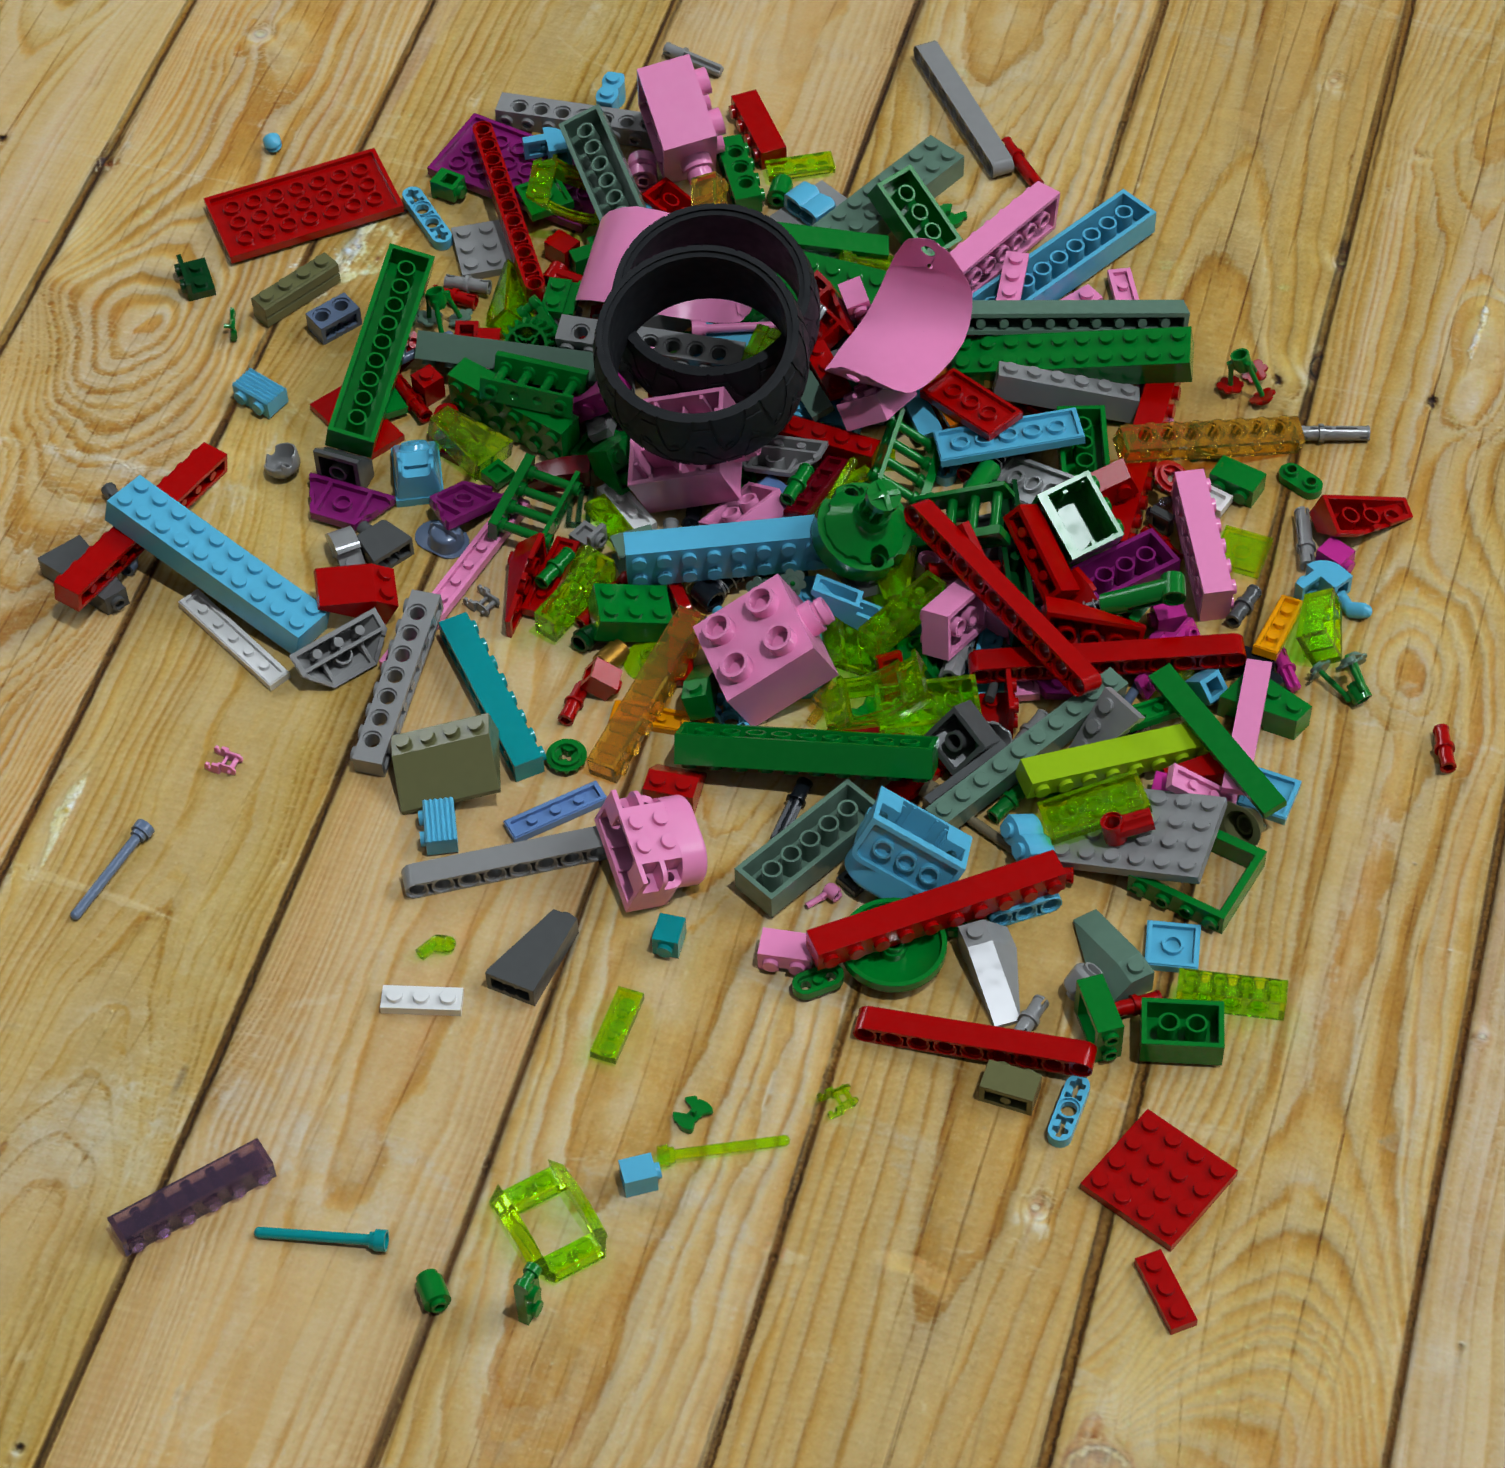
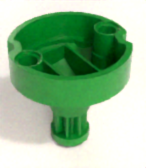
M877 479L871 484L861 482L848 483L837 487L831 499L825 498L812 521L811 538L817 555L830 570L849 580L868 582L885 577L893 565H899L909 549L912 539V528L905 521L903 513L905 508L900 502L901 493L897 485L886 479Z

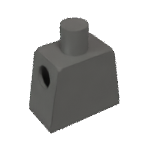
M381 520L373 526L368 521H363L357 527V532L359 533L357 538L367 564L372 563L393 568L414 554L412 537L387 520Z

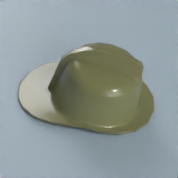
M1227 801L1228 805L1219 830L1254 846L1258 845L1261 833L1267 827L1260 813L1253 807H1241Z

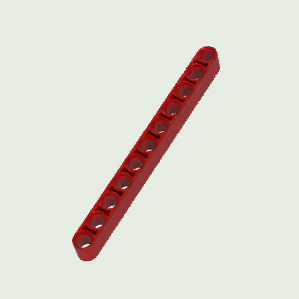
M487 121L476 122L472 127L474 146L526 302L528 303V299L533 295H536L542 302L546 290L545 279L493 126Z
M925 499L905 507L903 513L906 523L1071 694L1080 697L1101 687L1102 678L1094 666L933 501Z
M1238 633L1072 644L1100 674L1109 667L1119 675L1154 673L1168 663L1176 671L1239 667L1246 663L1247 660L1243 636ZM1027 647L980 649L970 652L967 656L970 680L977 684L1005 682V668H1011V676L1016 677L1017 681L1057 679Z

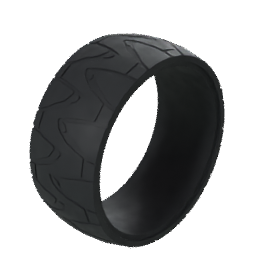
M709 203L685 207L667 214L668 216L661 217L645 228L632 241L622 256L616 270L612 291L618 281L635 266L637 267L639 263L673 248L687 247L689 245H717L729 247L736 251L739 250L755 257L780 275L797 296V303L808 332L809 353L811 357L817 341L820 324V295L814 271L798 242L781 224L771 217L751 208L748 209L740 205L726 203ZM635 330L628 337V344L622 355V360L635 380L652 397L724 386L737 404L759 390L773 375L784 354L787 339L782 333L766 349L734 364L699 367L679 363L659 354L642 340Z
M689 245L656 254L652 258L639 263L637 267L635 266L618 281L613 291L611 290L599 314L593 341V361L597 385L604 403L616 423L634 442L642 448L644 447L648 452L666 460L689 465L690 463L693 465H711L742 458L743 455L746 456L769 443L773 437L775 438L789 423L799 406L808 380L810 365L809 337L796 299L782 279L770 267L755 257L739 250L736 251L729 247L717 245ZM710 298L730 300L744 304L767 317L787 339L782 359L769 380L750 397L718 411L692 414L661 409L639 398L618 376L620 361L628 344L629 335L635 330L637 332L645 322L659 312L686 301Z

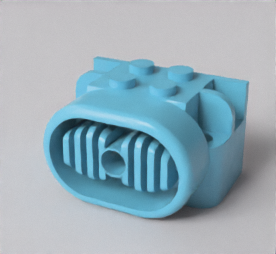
M881 786L876 802L872 807H869L857 829L854 844L845 857V868L855 883L880 899H904L958 881L966 870L973 837Z

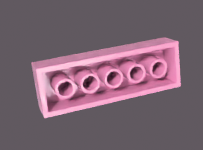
M1204 469L1174 472L1170 497L1199 622L1225 619L1230 613V608L1234 607L1233 594L1237 593L1236 581L1231 579L1230 576L1232 571L1231 561L1229 558L1226 559L1225 556L1226 541L1225 538L1220 536L1221 521L1220 518L1215 516L1216 501L1215 498L1210 496L1211 481L1210 478H1206Z

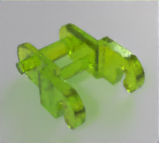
M842 1084L835 1089L831 1086L824 1090V1095L822 1093L817 1094L818 1101L835 1098L839 1104L835 1108L834 1113L832 1110L827 1113L829 1119L843 1115L844 1110L855 1107L859 1099L852 1097L849 1092L850 1084ZM844 1094L847 1100L842 1102L839 1096Z

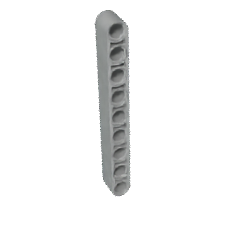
M934 40L914 46L913 51L917 64L989 176L995 178L1013 172L1014 162L1012 156L938 42Z
M593 826L412 863L403 867L401 875L406 895L409 898H421L606 860L607 856L597 827Z

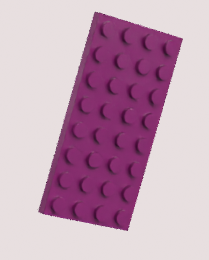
M476 113L468 119L427 167L428 174L431 176H435L441 167L464 175L468 190L492 199L474 146L472 128L476 122L487 121L493 126L514 191L517 185L557 172L574 201L573 209L545 217L544 219L583 233L597 216L573 158L572 165L555 168L550 167L547 156L525 160L522 137L533 136L532 134ZM517 197L520 209L526 212L522 203Z

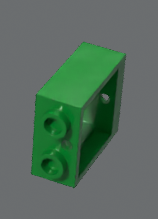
M1103 973L1076 980L1074 1012L1086 1041L1093 1043L1097 1047L1095 1063L1112 1061L1120 1057L1124 1024Z

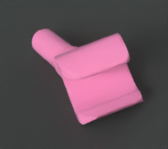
M834 883L826 884L822 893L805 903L806 907L809 909L827 898L832 902H837L842 897L841 888Z

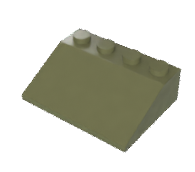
M489 713L391 736L392 762L403 815L423 810L422 801L424 799L433 800L434 798L453 797L454 803L501 792L499 730Z

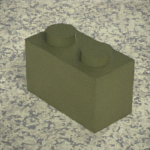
M989 1059L979 1086V1101L1032 1116L1041 1090L1042 1074L1036 1073L1032 1069L1011 1066L1004 1061Z

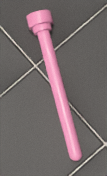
M691 320V334L706 336L709 333L779 331L771 321L706 324V322H701V320Z

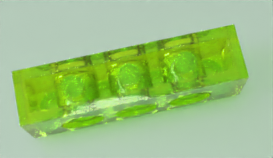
M594 550L534 612L536 632L557 642L575 623V618L588 607L593 584H611L616 579L615 560Z
M926 570L858 628L859 648L874 659L876 655L884 654L891 650L921 624V609L946 589V582L929 570Z
M1179 968L1176 999L1224 1001V1014L1284 1021L1288 980Z

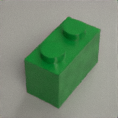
M1223 455L1210 472L1209 478L1212 486L1233 495V501L1252 508L1265 489L1267 474Z

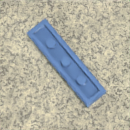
M593 781L503 821L504 827L514 843L524 841L602 807L607 796L597 781Z

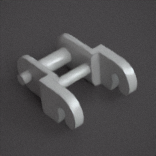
M479 584L477 590L484 598L478 602L472 599L468 601V598L465 597L463 598V603L472 611L478 610L481 614L488 616L490 614L489 610L494 605L496 607L500 606L499 598L493 596L490 593V589L487 587L483 588ZM486 600L490 602L486 606L482 605Z

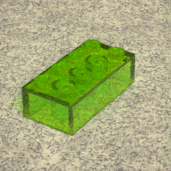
M975 674L873 685V703L879 733H905V735L923 736L954 706L971 700L981 713Z

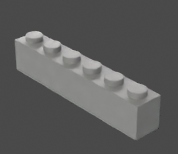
M1002 361L998 363L992 389L993 393L1006 401L1055 410L1057 406L1105 405L1106 419L1133 424L1140 402L1139 387L1131 384L1115 383L1105 379L1099 380L1083 375H1072L1061 371L1045 370L1035 366L1029 367Z

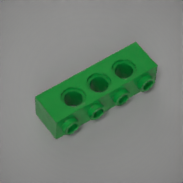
M741 134L723 137L726 151L716 154V159L731 203L762 212V202L766 201L763 188H759L760 178L758 173H754L755 165L753 158H749L748 143L743 142Z

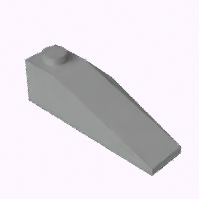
M984 919L958 926L957 945L992 1025L1006 1027L1018 1023L1020 1002L1017 947L1008 927Z

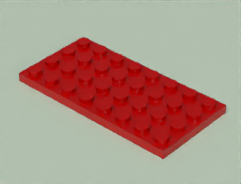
M375 148L203 198L205 207L231 264L404 212V205Z

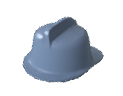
M431 520L423 523L415 533V541L421 548L445 559L460 557L470 541L467 533L460 528V525L447 530L440 520Z

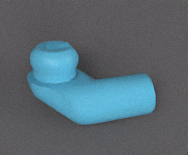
M1346 593L1340 594L1336 599L1349 618L1364 619L1372 615V607L1362 602H1352Z

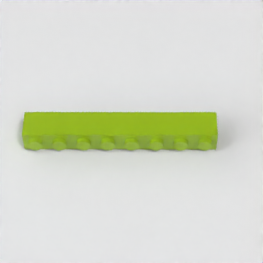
M1181 723L1022 758L1019 761L1015 775L1027 799L1033 797L1042 798L1055 792H1068L1073 788L1090 787L1104 781L1113 782L1126 776L1135 777L1144 772L1161 771L1163 768L1169 767L1174 763L1178 764L1208 754L1209 752L1187 725Z

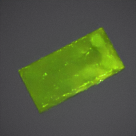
M1136 769L1037 802L1052 845L1100 830V819L1108 812L1114 811L1123 815L1148 807L1153 812Z

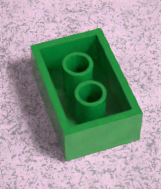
M593 584L588 607L594 641H615L619 639L622 642H668L674 623L666 585Z
M1142 997L1139 1061L1222 1065L1225 1049L1224 1001Z

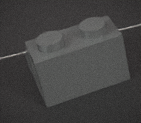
M330 447L315 448L313 450L316 471L319 475L364 488L368 487L374 477L372 459Z
M971 700L954 706L923 735L939 736L938 757L952 776L1001 741Z

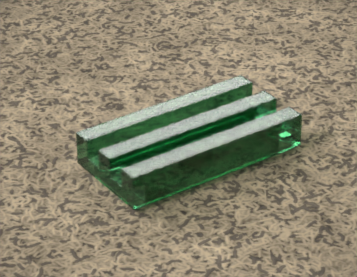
M582 486L578 495L576 522H572L575 496L573 497L567 509L566 528H576L582 523L584 496H588L585 521L591 523L595 494L594 486H589V489H585V486Z

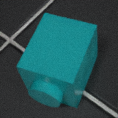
M664 913L659 914L652 936L653 954H658L664 958L673 957L679 959L687 933L686 918Z

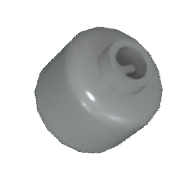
M1091 962L1076 964L1064 979L1067 996L1075 1002L1076 980L1102 974L1103 972L1100 968Z

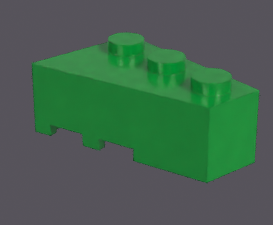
M1244 673L1219 696L1218 716L1225 718V715L1235 718ZM1270 679L1261 727H1263L1264 731L1295 740L1309 726L1312 706Z

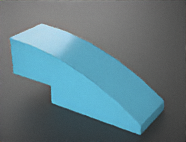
M816 574L810 592L815 599L822 597L835 617L852 628L874 637L880 624L884 607L863 600L864 591Z

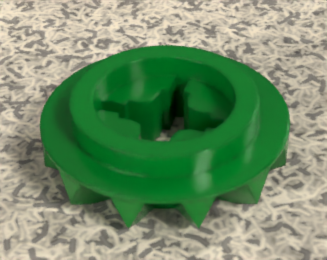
M574 739L558 740L551 744L546 752L548 766L553 768L556 773L561 771L568 775L570 771L578 772L581 766H585L587 758L586 748L582 743ZM562 752H563L564 755H566V756H568V757L571 756V761H568L567 759H563V758H562Z

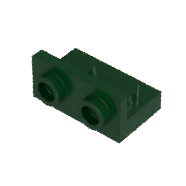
M181 254L176 255L178 264H174L177 278L182 277L179 280L182 293H187L189 301L216 295L215 286L205 257L183 263Z

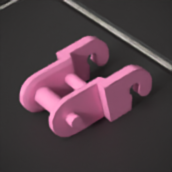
M216 745L214 747L215 753L225 758L222 763L212 762L211 766L209 762H205L204 767L216 774L223 772L235 775L236 770L234 768L237 763L243 762V757L240 754L230 752L229 748L224 746L220 750V747ZM227 760L232 761L230 766L225 764Z

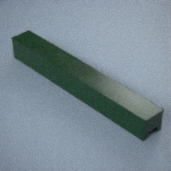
M1012 479L1011 483H1007L1014 491L1015 497L1002 499L1000 524L1010 536L1011 534L1003 517L1020 504L1017 479ZM1011 536L1010 545L997 547L998 560H1000L1002 565V573L1035 606L1031 575ZM1008 629L1010 647H1026Z

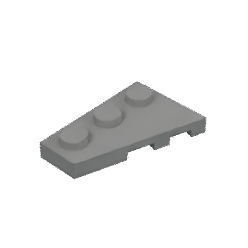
M1105 687L1069 748L1125 736L1130 732L1129 729L1135 724L1141 723L1145 717L1112 687Z

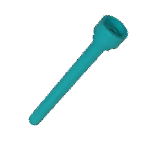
M257 1227L254 1230V1235L257 1238L368 1245L374 1252H387L389 1245V1231L386 1229H376L375 1232L370 1231L369 1234Z

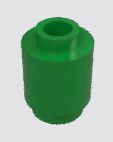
M778 174L772 179L767 194V200L771 205L784 207V195L793 189L792 179L786 174Z
M427 1269L419 1273L416 1277V1289L424 1309L433 1313L444 1311L451 1302V1296L443 1276L436 1269Z

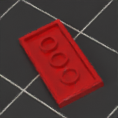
M952 368L920 390V397L987 441H991L1023 418V411L955 368Z
M342 386L310 404V410L327 426H329ZM388 419L383 421L372 458L369 459L373 460L391 449L394 445H398L405 440L404 434Z

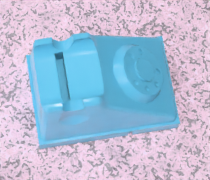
M410 440L401 443V445H394L391 448L397 508L429 504V496L444 490L439 443L436 441Z

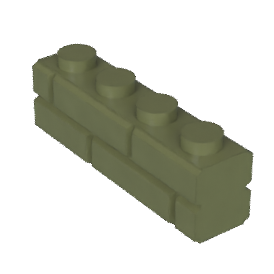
M322 253L252 297L251 301L256 319L269 328L341 282L337 262L328 254Z

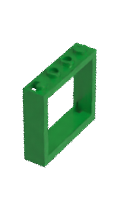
M1218 830L1211 852L1247 868L1221 910L1154 879L1128 875L1127 890L1137 894V897H1143L1154 902L1160 908H1167L1179 914L1184 919L1197 922L1207 930L1212 929L1222 934L1265 867L1267 851Z

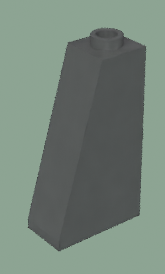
M81 535L38 557L41 573L44 577L54 582L58 575L63 574L73 561L78 560L86 552L89 545ZM115 577L89 604L110 615L121 610L130 602L125 586Z
M553 909L485 972L487 988L536 1006L579 934L577 918L568 912H560Z

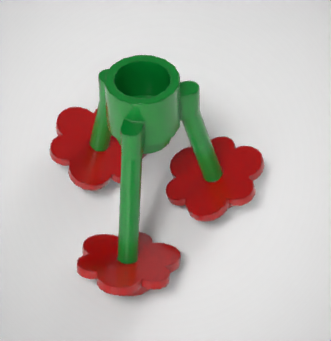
M1245 348L1234 350L1230 355L1231 360L1227 362L1228 378L1222 377L1220 382L1216 384V388L1223 390L1225 394L1240 393L1244 382L1239 381L1237 376H1233L1234 370H1236L1238 373H1241L1244 380L1254 384L1258 391L1249 400L1250 404L1261 406L1268 404L1273 399L1276 391L1274 389L1271 390L1270 387L1262 389L1259 381H1263L1266 378L1268 366L1263 364L1260 359L1252 361L1249 351Z

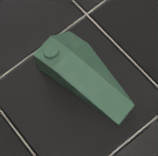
M1097 909L1073 920L1078 943L1085 960L1084 963L1091 962L1100 968L1114 1002L1127 999L1132 994L1142 995L1153 989L1155 972L1143 955Z

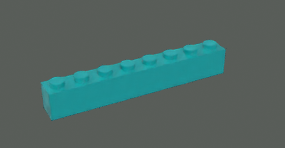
M467 612L438 622L440 637L480 714L489 713L499 730V750L515 781L518 782L545 772L544 761L547 760L545 751L542 746H537L535 732L532 727H527L525 713L522 709L518 710L516 706L517 700L513 691L509 692L506 688L508 684L504 674L498 673L497 661L494 655L489 656V648L485 638L479 637V628L476 621H471Z

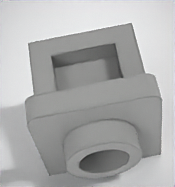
M584 520L569 534V539L580 541V548L592 555L607 542V528L604 523L595 527Z

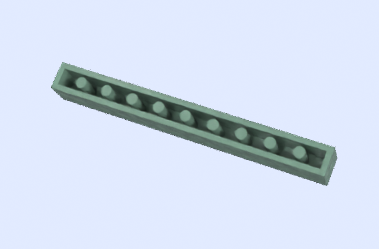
M972 300L971 320L966 335H1013L1188 327L1190 312L1184 300Z
M1109 667L1100 674L1102 684L1099 689L1080 697L1074 695L925 808V810L950 825L959 828L1018 782L1015 772L1020 759L1059 751L1075 738L1104 688L1112 687L1125 699L1128 682Z

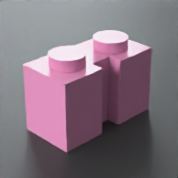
M860 276L837 284L853 326L860 324L871 306Z
M763 927L757 952L758 969L775 972L779 971L780 968L788 969L789 973L797 975L813 967L814 961L806 947V933Z

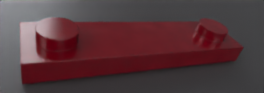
M827 455L807 481L806 489L798 495L794 504L787 506L783 511L784 517L812 515L850 467L849 459Z

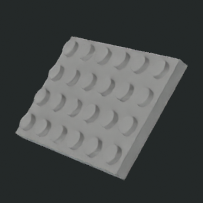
M1098 783L1090 787L1074 788L1053 841L1055 853L1063 867H1074V870L1200 884L1228 805L1226 797L1191 793L1175 794L1171 791ZM1144 808H1150L1155 830L1130 836L1120 846L1113 847L1106 844L1100 826V819L1104 814L1114 811L1123 815Z

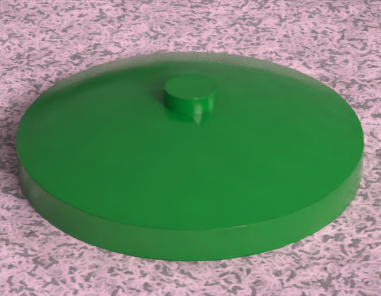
M903 898L873 900L857 908L850 916ZM943 929L933 935L915 938L909 943H900L884 951H876L864 955L860 959L843 962V964L857 981L872 989L892 993L914 990L931 981L941 970L947 954L946 932Z

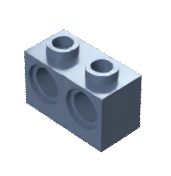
M345 293L305 313L308 330L323 345L362 325L360 308Z

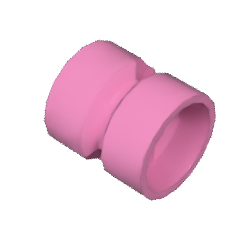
M644 149L632 152L627 159L628 166L640 193H644L658 183L656 156L651 151Z

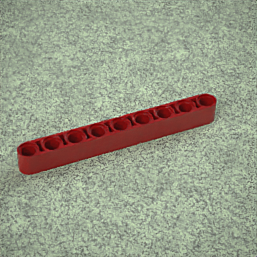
M873 1006L859 1008L853 1031L854 1037L864 1042L986 1062L989 1059L1004 1061L1011 1066L1079 1077L1092 1075L1097 1054V1047L1085 1040Z

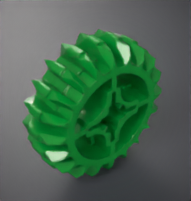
M523 317L522 322L516 319L514 320L515 327L507 326L508 334L501 333L505 338L504 341L557 347L555 341L556 332H552L554 327L547 325V322L543 319L539 321L537 317H532L531 319ZM528 331H538L536 335H532L529 338L523 336Z

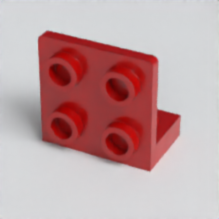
M1005 668L1004 693H997L993 703L985 701L986 693H980L978 698L979 712L986 721L998 722L1005 729L1009 730L1013 739V729H1018L1017 713H1019V700L1015 695L1017 693L1016 677L1011 676V668Z

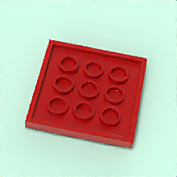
M1147 1109L1080 1183V1189L1171 1252L1237 1177L1238 1170Z

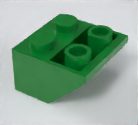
M624 431L616 432L614 436L607 438L586 452L595 475L619 495H624L630 491V488L627 486L630 437Z

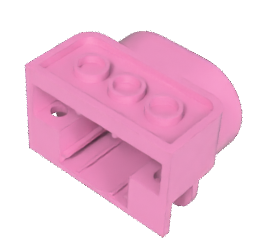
M616 789L610 791L594 821L626 912L666 905L677 888L698 885L704 880L708 863L706 846L694 811L685 797L682 795H672L652 799L649 796L641 795L635 790L631 791L627 798L619 799Z

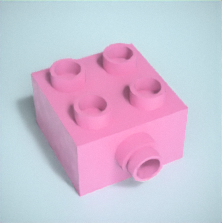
M689 54L638 68V106L662 178L667 177L673 183L688 179L692 186L709 182L713 179V171H716V154L726 151L722 136L726 134L720 109L718 107L712 109L709 94L712 93V87L706 68L694 69Z
M724 386L643 399L661 409L692 414L718 411L736 404ZM630 438L627 486L649 513L738 501L741 496L742 462L749 461L751 457L759 456L761 448L749 455H743L742 458L711 465H693L690 463L689 465L656 456Z
M778 573L693 626L726 701L752 726L759 725L839 675L820 637V634L827 630L826 625H830L835 621L831 609L822 597L814 599L813 602L810 600L803 602Z

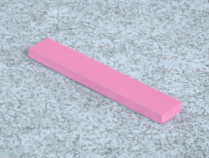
M1247 659L1232 737L1254 762L1272 662ZM1225 772L1222 792L1245 796Z

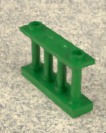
M498 350L495 355L494 373L496 375L494 378L480 377L479 399L571 419L573 414V393L583 394L588 390L589 370ZM508 378L517 380V383L504 381V379ZM531 383L540 385V388L527 386V384ZM550 388L563 390V393L550 391Z
M901 408L890 419L885 421L886 429L874 465L867 473L866 478L869 484L877 479H886L893 482L899 488L901 497L907 500L906 503L908 505L916 503L915 496L925 495L932 491L940 461L934 439L925 437L903 423L902 419L905 409ZM898 431L922 445L926 451L925 455L922 456L896 440ZM892 449L917 463L918 468H920L919 473H915L891 458ZM886 466L913 482V491L911 492L884 475Z
M526 453L488 521L487 538L497 540L500 533L505 531L524 538H529L539 533L509 522L510 515L518 514L546 524L542 533L545 536L546 548L550 549L557 527L574 496H578L582 489L580 472L576 470L570 481L537 470L535 456ZM536 479L565 489L562 497L558 498L528 487L529 480L533 481ZM526 496L556 508L550 516L519 505L518 500L520 497L524 498Z
M994 481L983 485L936 493L929 492L925 495L915 496L916 503L930 499L940 510L947 509V517L955 525L957 507L970 505L968 521L982 549L1010 545L1011 536L1000 524L1002 499L1014 498L1015 493L1005 481ZM992 501L990 524L977 528L980 503ZM920 537L911 539L909 548L917 557L922 551H933Z

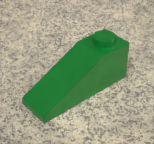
M709 663L696 665L683 682L681 700L690 721L715 717L719 683Z

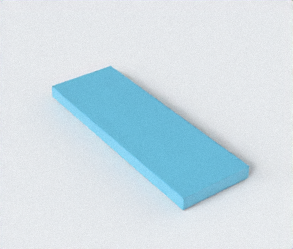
M1076 407L1023 416L1021 420L991 441H987L966 426L933 431L941 468L1085 444V435Z

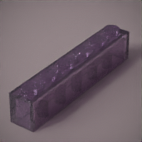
M256 1138L107 1217L111 1232L126 1257L133 1253L141 1252L147 1245L159 1239L167 1238L175 1230L191 1225L203 1215L215 1212L229 1201L239 1199L257 1186L269 1183L272 1178L276 1177L273 1161L259 1139Z

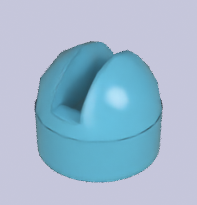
M269 133L263 138L264 147L268 152L276 153L281 149L282 141L277 133Z

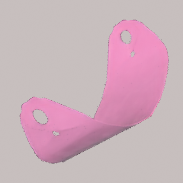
M633 206L611 210L604 215L599 223L575 300L605 302L612 290L616 270L626 249L629 248L632 241L645 228L661 217L668 216L667 214L669 213ZM709 298L679 303L658 314L688 320H701V322L734 323L744 320L750 314L752 308L730 300Z
M909 238L904 241L895 254L865 317L838 350L832 361L825 368V371L859 384L904 393L914 392L932 381L950 363L964 343L972 314L973 294L971 287L952 255L931 239ZM923 246L930 247L935 252V255H926L921 248ZM931 264L933 268L930 269L927 265Z

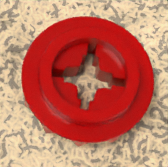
M1163 460L1154 467L1152 474L1156 479L1154 484L1160 485L1161 491L1166 490L1169 496H1171L1173 480L1169 482L1167 480L1168 477L1172 474L1174 475V472L1186 470L1177 462Z

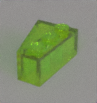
M448 405L429 419L428 434L475 481L481 478V471L497 459L503 462L512 454L514 440Z
M1334 588L1304 594L1296 639L1302 648L1304 658L1309 659L1312 666L1319 661L1326 662L1329 659L1331 661L1330 664L1340 662L1342 659V602Z

